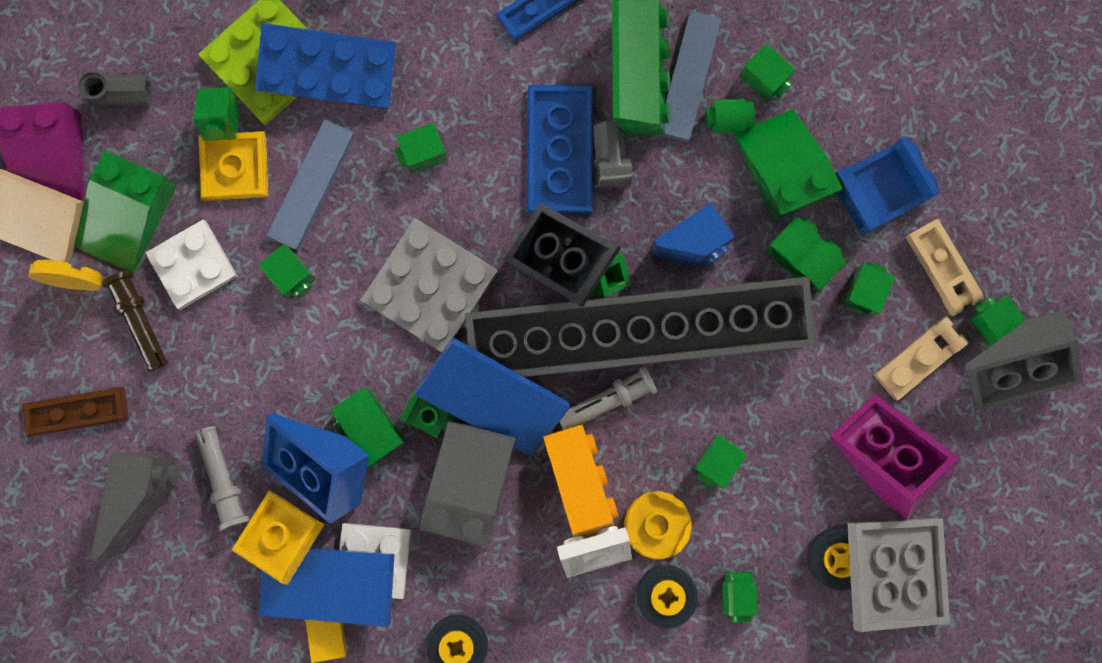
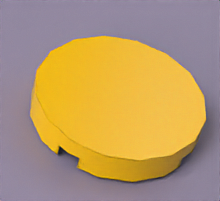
M37 260L30 265L28 277L43 284L87 291L100 290L103 276L98 271L91 268L81 267V270L71 267L72 265L67 262L54 260Z
M661 491L647 492L636 498L627 509L624 519V527H626L632 548L642 556L655 560L669 558L681 552L689 541L692 530L691 518L684 503L674 495Z

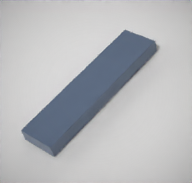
M690 10L670 84V91H668L666 103L670 105L671 120L670 123H665V134L661 136L689 143L722 18Z
M324 119L267 237L299 251L355 138L354 132Z

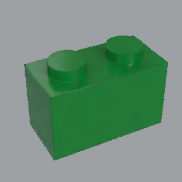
M367 387L361 388L330 410L335 417L331 422L337 432L343 436L347 435L355 445L361 447L369 455L368 467L375 466L407 443L372 391Z

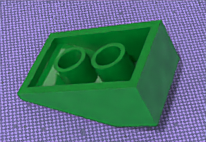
M794 109L758 123L753 128H746L745 132L733 134L773 223L831 199L842 190L828 157Z
M104 150L89 179L74 247L135 273L177 185L160 174Z

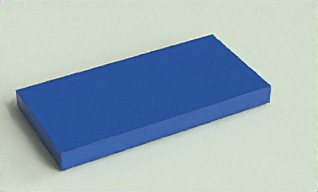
M528 85L527 214H534L540 203L561 215L593 214V85Z
M453 337L415 391L416 396L476 428L515 437L513 447L531 457L544 442L543 436L549 435L570 409L568 401Z
M310 548L288 585L280 583L262 571L259 616L389 626L391 624L395 554Z

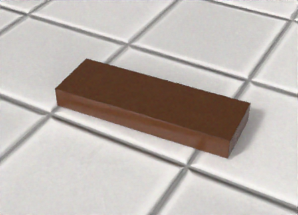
M125 387L22 404L26 437L129 420Z

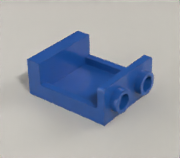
M907 136L851 167L847 166L835 173L842 187L838 196L861 236L929 201L940 193L937 188L938 182L932 172L927 171L921 160V152L918 146L911 142Z

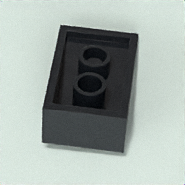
M540 203L504 260L518 272L542 287L583 307L621 248Z

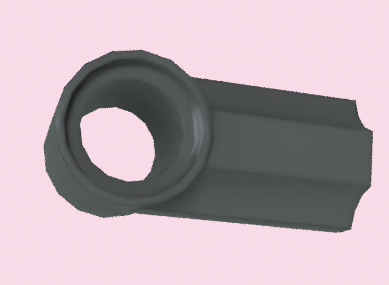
M89 71L84 73L78 80L77 87L81 96L98 109L104 110L112 106H148L152 101V85L148 75H103L97 71ZM104 86L102 92L94 96L95 90Z
M604 121L595 124L593 127L596 155L593 164L595 187H630L632 182V163L629 158H626L623 131L615 121Z

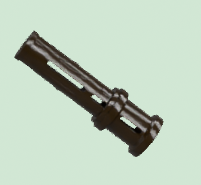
M124 271L109 276L102 281V285L104 288H108L116 304L114 307L115 313L124 317L147 367V371L152 372L156 367L159 369L169 364L143 310L145 300L142 296L138 295L131 280L133 278L132 272Z

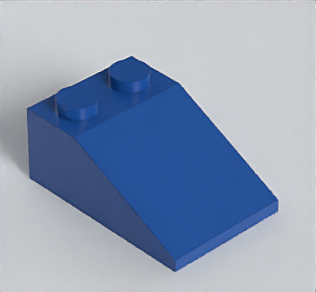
M273 413L266 416L262 467L330 524L361 505L369 455L361 447L355 445L343 435Z

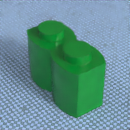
M796 216L765 248V251L794 278L809 277L810 291L814 294L826 285L846 261L841 256L843 254L842 250L831 241L825 242L817 234V227L806 218L800 219Z

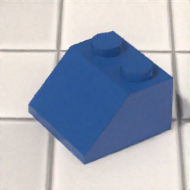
M710 203L655 239L648 253L651 258L696 267L705 262L709 267L725 256L724 254L730 250L728 244L735 236L713 204Z

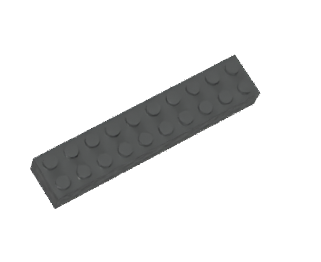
M809 277L587 300L583 307L573 302L465 313L468 346L523 377L816 346Z

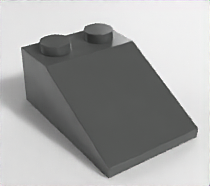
M1063 310L1026 320L966 364L977 411L1083 384L1078 339Z
M449 420L426 498L419 530L487 547L493 530L515 437Z
M111 452L90 559L100 560L124 554L171 492L172 486L177 484L180 476V467L176 466V457L144 452Z

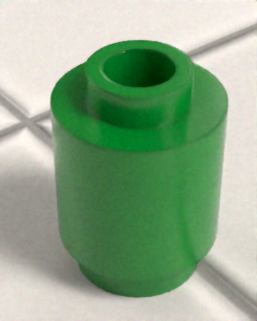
M744 98L712 100L711 107L705 108L706 127H712L713 134L745 132L746 128L754 127L755 109L752 101L746 102Z
M725 572V581H722L723 615L730 616V622L749 623L751 622V616L758 615L757 581H753V572Z

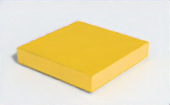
M264 131L237 133V139L203 141L201 135H199L200 199L202 201L268 197L266 133Z
M269 490L232 548V551L280 583L288 585L325 524Z

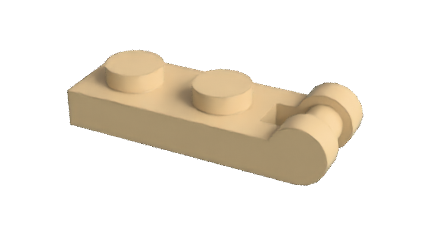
M939 219L905 236L951 316H956L963 312V307L966 305H975L984 299L981 289ZM957 284H960L963 291L959 295L953 289Z
M947 316L941 318L874 374L895 401L901 399L953 354L969 343L963 334L958 335L951 327L953 323ZM939 335L948 343L942 349L934 341Z

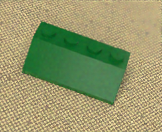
M612 0L613 119L625 136L664 135L665 123H670L671 120L670 105L665 103V91H670L669 71H665V59L670 58V47L668 39H664V28L669 27L668 7H663L660 0Z

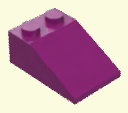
M66 102L0 107V146L7 172L81 200L84 206L81 113Z
M876 394L830 434L831 441L876 495L906 520L952 477L959 457Z

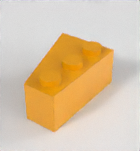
M582 424L543 436L573 537L583 536L584 539L597 536V532L601 529L614 526L613 519L618 518L619 515L613 497L606 499L602 487L608 485L603 465L596 466L592 456L598 453L593 434L586 435Z

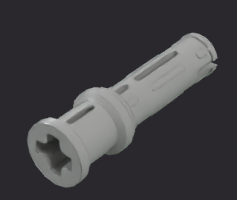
M642 366L640 367V372L624 380L619 378L614 380L615 382L612 383L613 387L571 407L560 420L563 430L582 425L620 405L630 407L632 406V401L648 393L653 395L658 393L647 368Z
M216 426L201 429L202 432L200 430L194 432V436L196 437L213 493L210 495V502L215 504L221 522L218 528L219 531H225L249 522L250 518L244 514L239 495H241L240 488L233 485L216 432Z

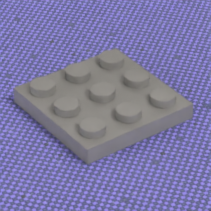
M414 218L360 301L442 352L451 338H456L466 322L465 313L473 312L497 275L498 270Z
M943 518L847 523L854 630L868 632L950 623Z

